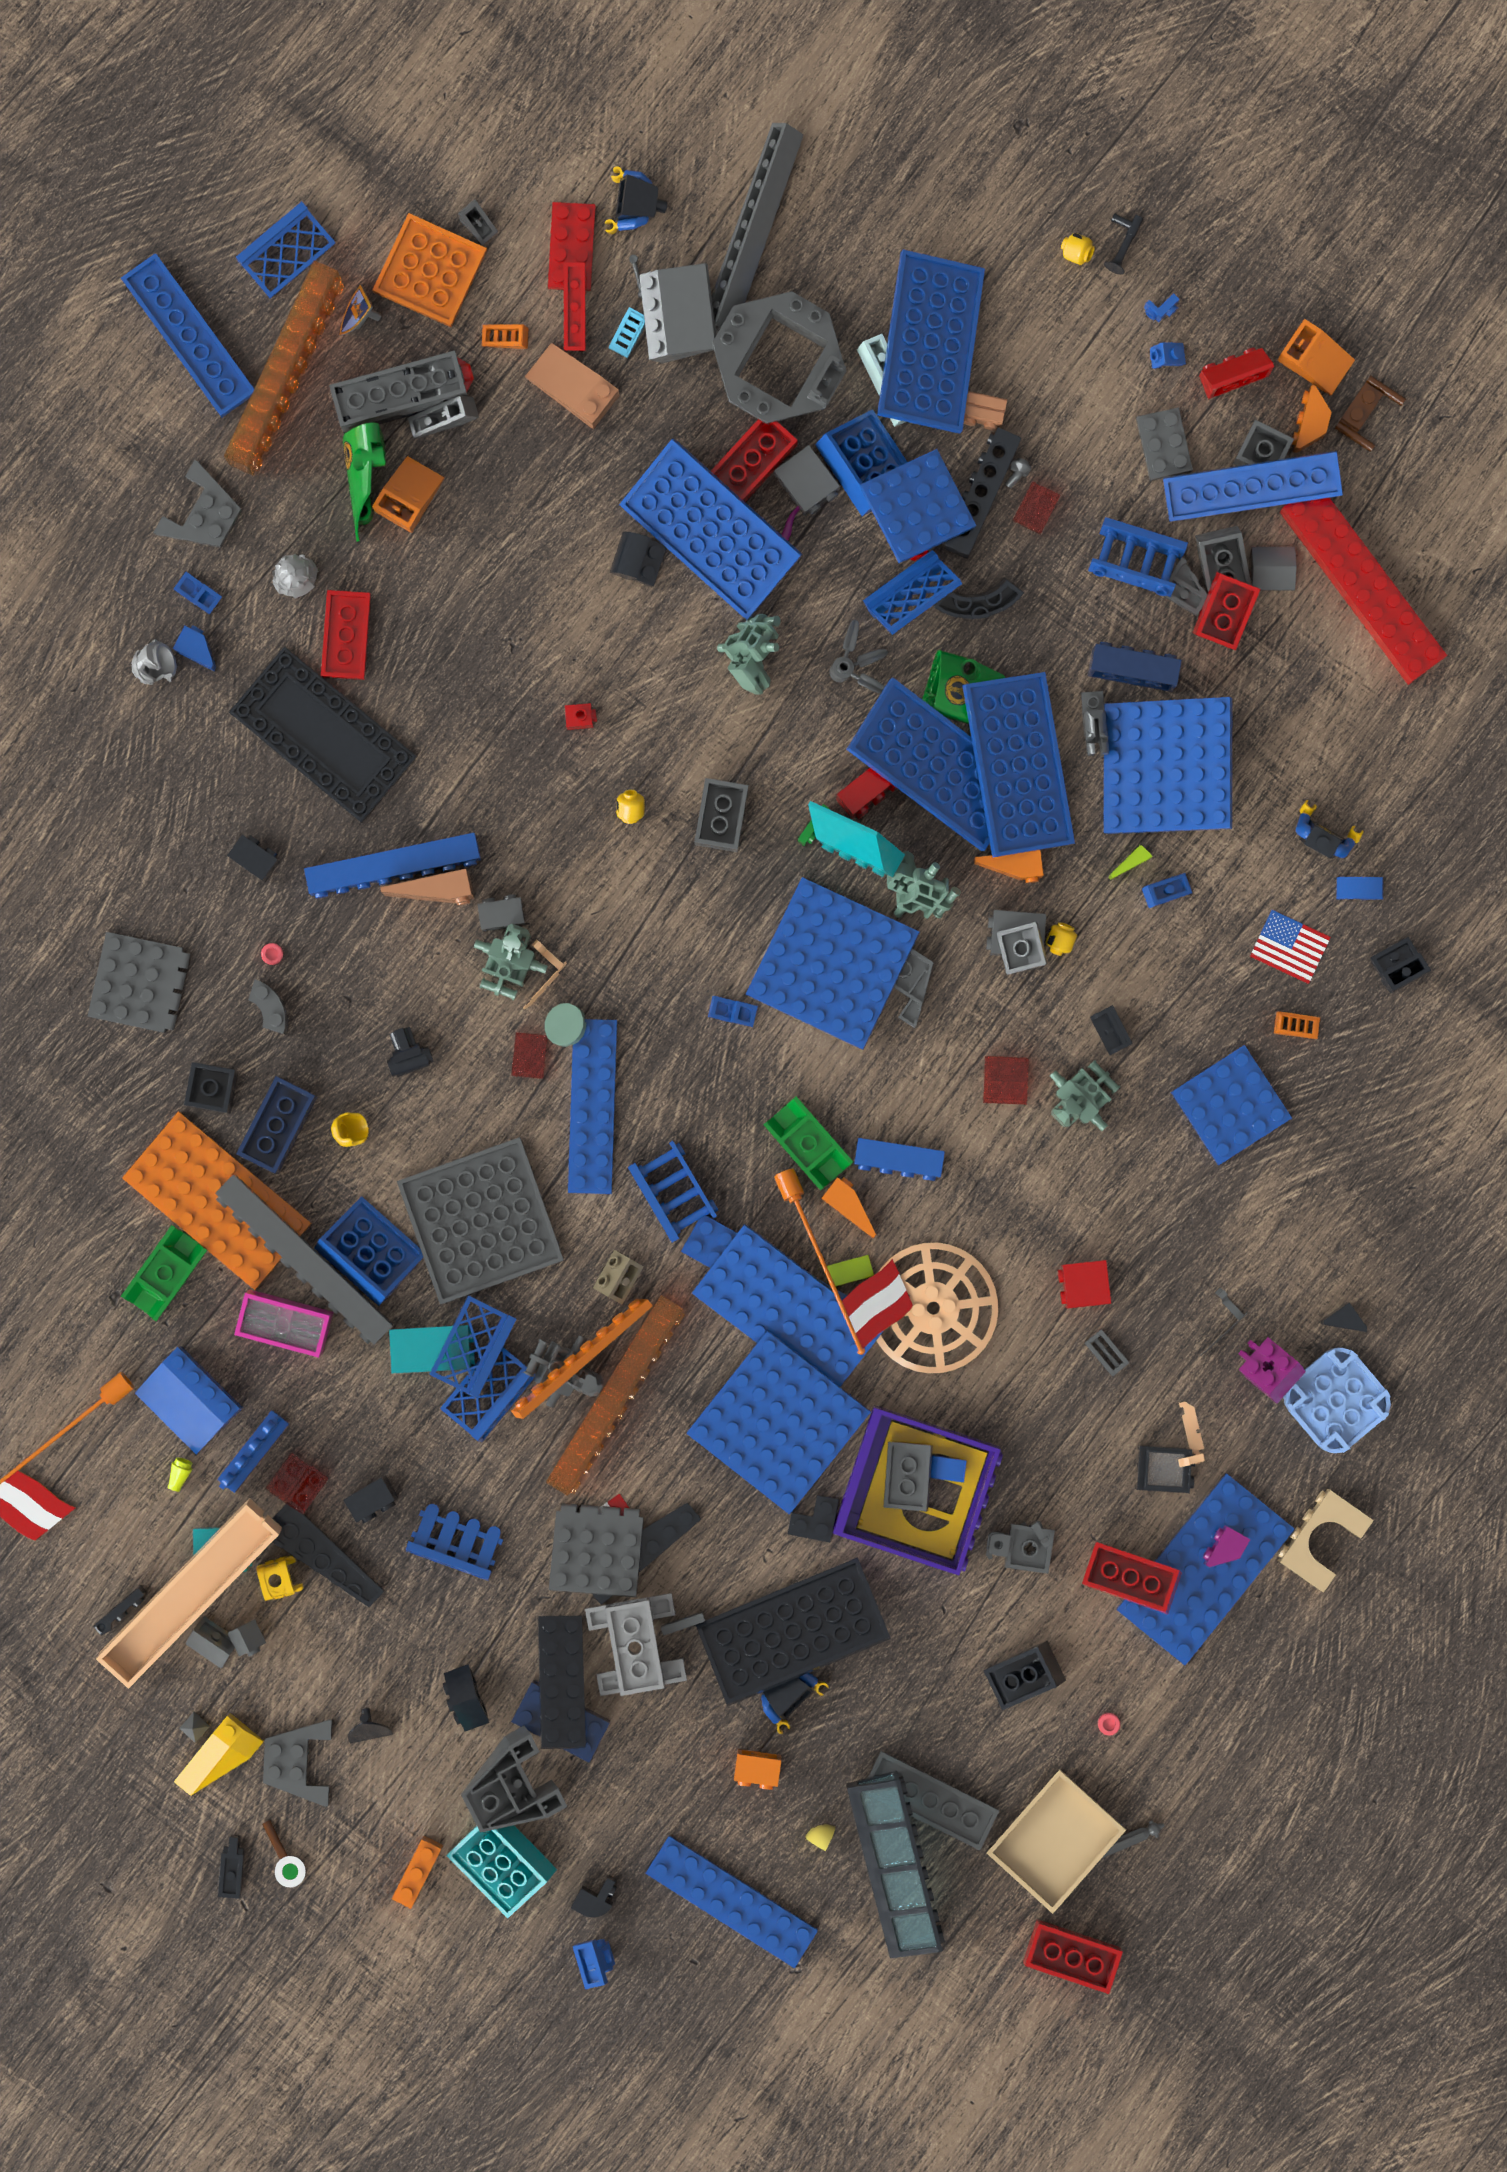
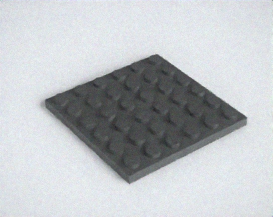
M521 1137L397 1181L440 1305L564 1261Z

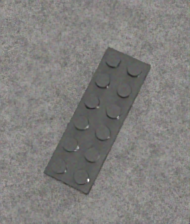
M880 1751L868 1778L897 1771L899 1777H904L908 1793L904 1794L905 1803L910 1802L913 1813L912 1817L981 1850L999 1813V1809ZM890 1777V1778H886V1779H882V1780H878V1781H874V1782H870V1783L889 1781V1780H894L895 1778H894V1777ZM897 1787L862 1791L903 1812Z

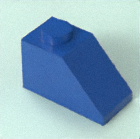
M193 625L191 628L184 626L173 647L174 651L215 671L216 665L208 640L202 635L204 631Z

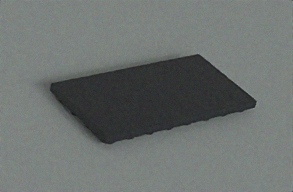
M285 646L229 711L232 716L361 823H363L417 758L414 753Z

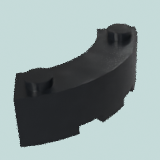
M1004 577L996 586L982 593L961 594L952 591L935 603L933 607L956 618L982 619L1006 610L1018 601L1024 592Z

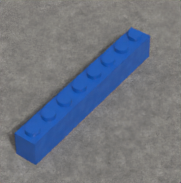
M469 833L304 868L309 894L317 899L327 897L329 892L336 891L337 894L347 893L349 888L358 887V890L370 888V884L379 882V885L389 884L395 878H400L401 881L413 878L414 874L421 873L422 876L434 874V870L443 869V872L455 870L457 865L464 864V867L477 865V861L481 860L476 834Z

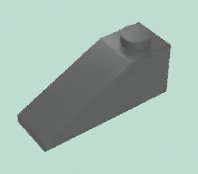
M459 395L409 417L408 421L413 438L417 439L461 426L479 418L474 397Z

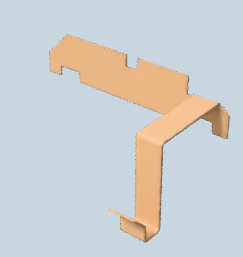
M538 940L532 946L553 964L558 971L531 998V1001L523 1007L524 1010L536 1001L567 964L566 962L562 963Z
M1181 1402L1179 1406L1183 1407L1185 1413L1182 1415L1189 1448L1196 1455L1178 1459L1179 1467L1194 1463L1196 1465L1205 1461L1204 1454L1199 1452V1450L1204 1449L1201 1433L1196 1431L1199 1429L1195 1407L1187 1402Z

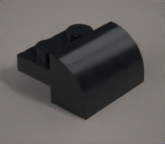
M627 531L622 532L610 573L627 580H634L649 587H654L666 547L645 535Z
M1409 937L1370 957V961L1381 977V982L1390 993L1396 992L1431 972L1420 952L1418 953Z

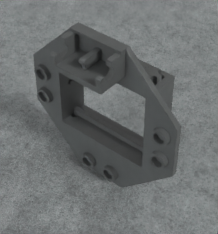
M792 291L734 305L712 342L728 401L766 424L825 409L847 371L830 314ZM772 318L824 348L791 407L739 377Z

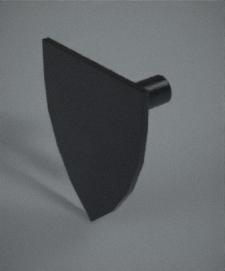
M364 1708L361 1710V1723L349 1731L348 1740L351 1744L393 1735V1731L384 1724L372 1722L370 1708Z

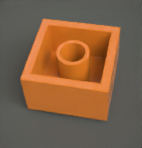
M738 1749L734 1781H738V1785L751 1786V1783L760 1784V1788L772 1790L773 1786L778 1787L781 1755Z

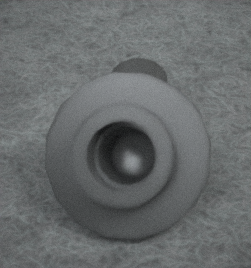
M1021 458L1011 461L1010 469L1014 473L1005 484L1012 488L1022 476H1028L1032 469L1029 462Z

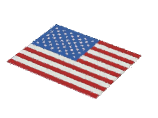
M1271 910L1250 957L1309 984L1331 937Z

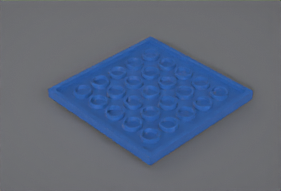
M1231 697L1104 704L1109 754L1104 755L1105 834L1232 829Z
M802 877L746 995L864 1050L920 932Z
M767 1330L686 1434L790 1515L871 1411Z

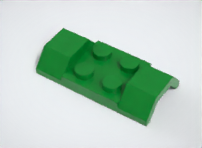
M797 1096L763 1124L820 1191L853 1163L851 1158Z
M171 1225L121 1297L137 1306L157 1322L208 1250L185 1232Z

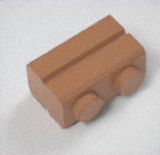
M968 391L963 424L975 426L978 423L984 425V428L988 430L1001 428L1007 399Z

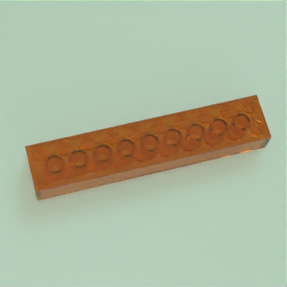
M315 260L313 261L224 454V458L230 466L252 476L255 471L258 472L260 470L264 451L268 452L272 443L270 438L273 432L276 433L280 427L281 421L279 419L282 412L286 413L290 404L288 399L291 393L294 394L298 388L299 382L297 380L300 373L304 374L308 365L306 360L309 354L312 355L317 346L315 342L317 336L322 335L326 326L324 321L327 315L330 316L334 310L335 304L333 302L335 297H339L344 285L338 270Z

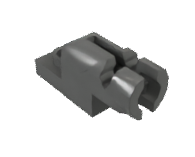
M1103 691L1081 692L1083 731L1086 740L1087 756H1094L1095 743H1098L1100 746V756L1108 755V731Z

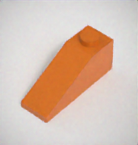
M1040 850L992 858V855L975 857L974 859L976 865L1018 880H1026V883L1039 882L1038 878L1043 877Z
M837 1177L821 1199L870 1237L874 1238L876 1233L855 1190L852 1189L853 1184L844 1177L841 1180Z

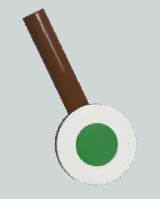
M271 1821L264 1822L262 1825L280 1859L275 1867L277 1881L285 1887L299 1885L306 1875L304 1862L296 1856H288Z

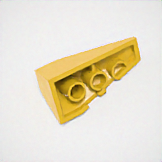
M230 1713L174 1782L191 1796L250 1759L264 1740Z

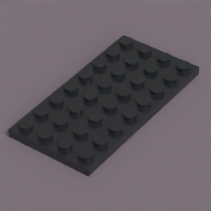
M858 1557L705 1620V1622L696 1624L727 1706L891 1639Z

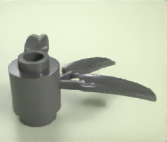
M853 620L849 625L843 643V649L846 650L844 657H839L833 662L829 670L830 676L834 681L840 683L847 681L851 676L857 679L858 684L881 694L885 688L884 685L864 673L859 676L853 673L855 666L865 667L887 656L888 651L886 649H878L857 657V662L853 663L848 658L850 651L852 652L855 649L859 631V622Z

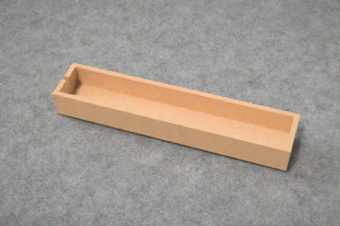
M249 1498L100 1651L96 1660L129 1689L280 1534L282 1527L268 1514L264 1517V1510Z

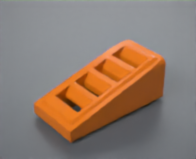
M524 324L483 325L482 347L527 349L529 329ZM491 330H494L493 341H490ZM500 331H502V341H499ZM509 331H511V341H508Z
M1278 1011L1276 1012L1274 1034L1318 1039L1320 1018ZM1284 1018H1288L1286 1030L1283 1029ZM1292 1019H1296L1295 1031H1291ZM1301 1020H1305L1303 1032H1299ZM1309 1021H1313L1312 1034L1308 1033Z

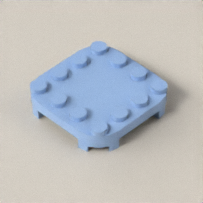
M1342 1347L1332 1348L1317 1358L1305 1369L1304 1375L1283 1397L1288 1411L1321 1449L1330 1453H1344L1351 1449L1352 1445L1378 1423L1386 1419L1391 1406V1396L1387 1389L1380 1384L1356 1353Z

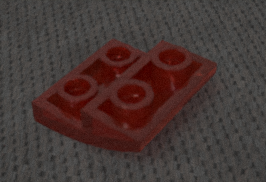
M985 1056L983 1103L1027 1105L1029 1058Z
M290 1453L265 1489L296 1511L304 1514L329 1478L312 1465H307L295 1454Z

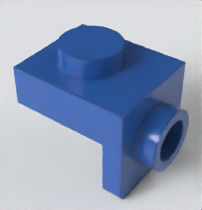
M1173 293L1159 308L1148 300L1144 306L1145 313L1150 319H1156L1160 322L1166 316L1171 317L1177 311L1179 298Z
M1162 342L1151 347L1150 359L1152 368L1185 365L1183 343Z

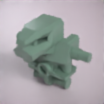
M757 614L755 617L751 616L746 622L737 624V628L740 630L739 633L729 635L725 643H720L717 646L719 652H725L730 658L731 662L728 670L743 689L755 695L763 694V691L770 686L771 679L764 670L762 660L770 652H777L779 650L778 643L769 642L770 639H777L779 637V634L773 628V626L778 627L781 620L779 616L768 617L765 614Z
M904 851L905 856L893 878L887 875L888 889L897 892V909L894 911V915L900 918L905 912L912 914L917 910H921L924 912V918L926 919L932 913L935 917L942 918L943 913L953 907V901L961 894L960 889L952 887L949 892L948 878H944L942 881L934 879L937 871L940 869L938 863L933 862L927 869L916 868L914 855L909 851Z
M510 924L507 926L502 940L495 938L492 944L476 940L474 948L482 950V952L487 953L489 956L485 968H482V972L499 978L497 984L483 978L479 988L495 992L494 995L499 996L501 994L515 1000L518 990L504 987L505 981L524 987L523 982L527 971L533 970L546 973L548 966L534 960V952L527 950L531 938L527 929Z
M1096 1060L1088 1066L1099 1077L1096 1082L1082 1068L1068 1081L1055 1070L1050 1077L1060 1088L1056 1091V1096L1061 1101L1051 1110V1115L1063 1127H1070L1079 1118L1082 1124L1091 1121L1103 1131L1108 1125L1102 1120L1098 1112L1112 1099L1103 1091L1099 1084L1103 1082L1112 1091V1094L1121 1086H1118L1109 1076L1110 1073L1108 1071L1105 1072L1096 1063Z

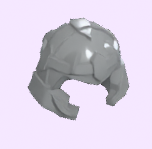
M296 554L283 556L275 565V570L272 571L274 576L272 582L277 592L286 596H293L294 598L307 594L315 587L314 583L319 572L314 562L303 554L299 556Z
M156 639L147 644L142 650H137L131 662L132 673L144 684L153 685V683L162 678H166L171 682L176 674L177 665L172 650L166 644Z

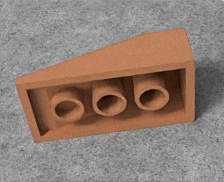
M552 343L525 376L526 379L592 429L596 427L620 396L619 389Z
M466 869L380 887L381 892L389 897L457 903L458 906L469 904L471 899H475L470 875Z

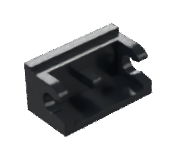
M1113 1005L1090 1017L1109 1056L1133 1044Z

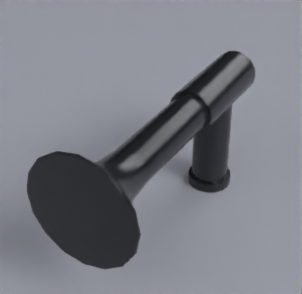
M1115 213L1111 222L1128 228L1115 258L1110 262H1105L1104 266L1109 271L1122 275L1125 273L1122 268L1123 259L1143 222V218L1135 215L1133 220L1130 221Z

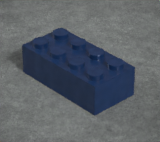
M1108 642L1095 644L1091 654L1088 677L1173 692L1176 688L1182 661L1177 659L1176 655L1164 654V656L1155 655L1156 652L1151 650L1137 652L1130 646L1116 648L1112 647L1113 644Z
M275 1076L236 1154L274 1174H279L318 1097Z
M533 1680L511 1722L520 1727L525 1726L529 1732L540 1737L539 1682ZM585 1707L586 1747L564 1750L589 1763L611 1720Z

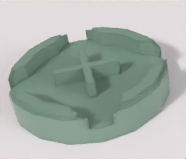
M569 1003L559 1004L552 1008L545 1020L547 1038L552 1043L562 1047L578 1043L586 1030L584 1012L579 1007Z

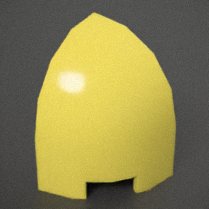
M829 1824L818 1825L810 1829L806 1839L826 1851L833 1837L835 1826Z

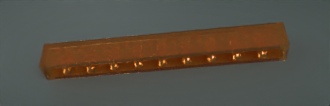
M660 1296L546 1481L547 1484L567 1496L571 1492L573 1494L576 1493L581 1485V1482L578 1481L582 1473L587 1475L593 1465L590 1463L593 1455L598 1457L605 1445L601 1444L605 1436L610 1438L616 1428L613 1425L617 1417L621 1419L627 1410V1407L624 1406L628 1399H634L639 1390L636 1388L640 1380L644 1382L650 1373V1370L647 1369L651 1361L656 1363L662 1353L659 1351L662 1343L667 1345L674 1334L670 1332L673 1325L676 1324L678 1326L685 1316L682 1313V1307L666 1297Z

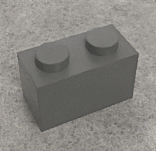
M514 894L503 896L504 900L495 901V898L483 899L482 903L477 904L481 930L484 932L507 928L510 924L517 926L526 925L521 897L517 898Z

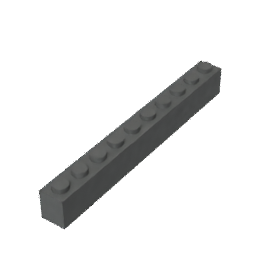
M772 123L711 296L717 334L732 307L746 301L804 134L787 123Z
M233 1174L215 1193L218 1196L216 1200L224 1208L229 1206L234 1211L232 1215L240 1223L246 1222L250 1226L248 1231L254 1237L258 1238L260 1236L266 1241L264 1246L271 1253L276 1251L282 1257L280 1261L288 1269L292 1266L298 1272L296 1276L304 1284L308 1281L314 1287L312 1292L320 1299L324 1297L330 1303L327 1306L336 1314L340 1312L345 1317L343 1321L351 1329L356 1327L361 1332L359 1336L367 1344L372 1342L375 1345L393 1326L376 1307L236 1174Z

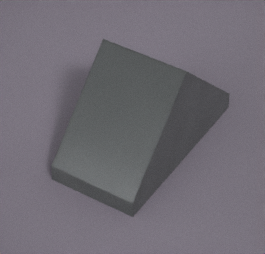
M475 199L458 213L460 222L481 245L498 233Z

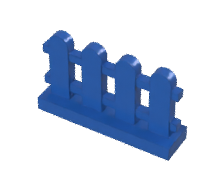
M271 1410L217 1479L221 1482L219 1487L223 1490L229 1488L232 1492L236 1493L290 1423Z
M435 1504L428 1505L425 1511L421 1510L419 1516L423 1517L418 1531L412 1532L411 1537L415 1539L413 1543L408 1541L406 1552L489 1581L491 1571L488 1568L489 1565L494 1567L495 1561L492 1560L497 1544L502 1545L503 1539H500V1529L492 1526L488 1529L487 1534L479 1531L480 1523L476 1519L469 1520L466 1526L458 1524L459 1514L454 1511L449 1512L446 1519L439 1517V1508ZM435 1522L443 1524L438 1540L430 1537ZM456 1529L464 1532L459 1547L450 1545ZM476 1537L485 1539L479 1555L471 1552ZM427 1543L435 1545L434 1550L426 1548ZM448 1550L456 1553L455 1558L447 1555ZM469 1558L477 1560L475 1565L467 1561Z

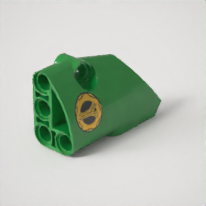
M365 423L345 433L342 438L356 542L360 541L358 526L370 523L373 518L370 495L372 467L386 466L384 436L378 423ZM362 509L368 510L365 517H360Z
M938 650L933 660L922 700L947 719L969 724L962 685L1003 679L1005 676L971 658ZM967 662H969L970 669L968 672L964 673L963 667Z

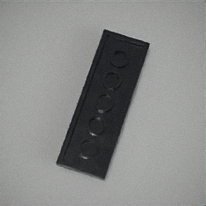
M538 1616L541 1749L585 1748L582 1616Z

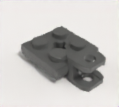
M1010 1523L1009 1534L1001 1532H991L988 1534L986 1550L993 1555L1005 1557V1568L1048 1574L1055 1530L1042 1528L1052 1544L1044 1548L1031 1526ZM999 1540L1000 1545L995 1547L994 1543ZM1029 1542L1035 1547V1551H1031L1030 1555L1026 1554L1027 1552L1024 1550V1546H1027Z

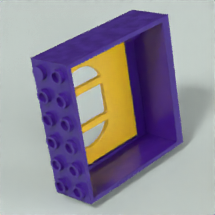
M874 1405L833 1527V1534L960 1575L961 1571L965 1572L968 1564L967 1551H972L975 1542L973 1536L974 1529L978 1530L982 1521L980 1515L981 1508L985 1509L989 1500V1496L986 1494L988 1487L992 1488L995 1482L996 1475L993 1472L995 1466H1000L1003 1457L1002 1452H1000L1001 1449L997 1445ZM891 1419L896 1420V1421H899V1422H902V1423H905V1424H908V1425H911V1426H914V1427H917V1428H920V1429H923V1430H926V1431H929V1432H932L933 1435H932V1434H929V1433H926V1432H923V1431H920V1430H917V1429H914V1428H911V1427H908V1426H905V1425H902V1424H899V1423H896V1422H893V1421H891ZM946 1437L989 1451L988 1455L987 1452L947 1440ZM889 1441L933 1445L932 1454H943L950 1458L966 1460L964 1482L948 1481L962 1486L954 1513L948 1514L928 1507L927 1512L920 1511L949 1521L945 1527L935 1531L920 1530L906 1520L902 1509L884 1508ZM856 1526H857V1528H860V1529H863V1530H866V1531H869V1532H872V1533H875V1534H878V1535H881V1536H884V1537H887V1538H890V1539H893V1540H896V1541H899V1542H902V1543H905V1544H908V1545H911V1546H914V1547H917V1548H920V1549H923V1550H926V1551H929V1552H932V1553H935V1554H938V1555H941V1556H944V1557H947V1558H951V1559H953V1561L948 1560V1559H945V1558H942V1557H939V1556H936V1555H933V1554H930V1553H927V1552H924V1551H921V1550H918V1549H915V1548H912V1547H909V1546H906V1545H903V1544H900V1543H897V1542H894V1541H891V1540H888V1539H885V1538H882V1537H879V1536H876V1535H872V1534H869V1533H866V1532L857 1530V1529H855V1528H856Z

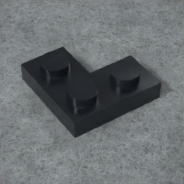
M817 1495L813 1516L791 1512L787 1534L830 1543L839 1499Z

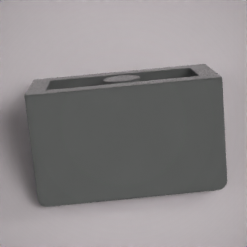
M205 1616L194 1628L186 1642L187 1646L219 1668L224 1666L228 1657L235 1649L228 1632Z

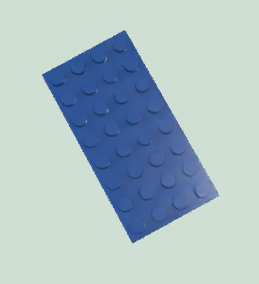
M904 249L900 252L878 416L959 434L962 432L985 268Z
M671 439L619 504L746 620L755 613L803 555L675 439Z
M1045 672L962 685L992 858L1075 844Z
M890 679L846 750L980 851L986 850L990 841L972 738L896 679Z
M746 1224L742 1226L692 1292L694 1296L756 1343H758L767 1330L840 1387L883 1333V1331L879 1333L865 1347L864 1354H858L857 1351L859 1350L833 1290Z
M1225 1473L1154 1561L1182 1572L1169 1614L1127 1600H1123L1116 1610L1183 1665H1186L1295 1529ZM1224 1525L1250 1539L1240 1559L1212 1567L1203 1564L1205 1561L1203 1559L1205 1551L1208 1547H1213L1216 1541L1213 1538L1219 1528L1223 1529Z

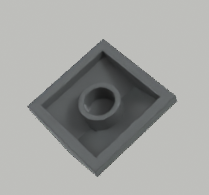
M1251 547V585L1259 588L1260 591H1295L1297 569L1295 547Z
M1038 922L997 932L1007 975L1048 964Z

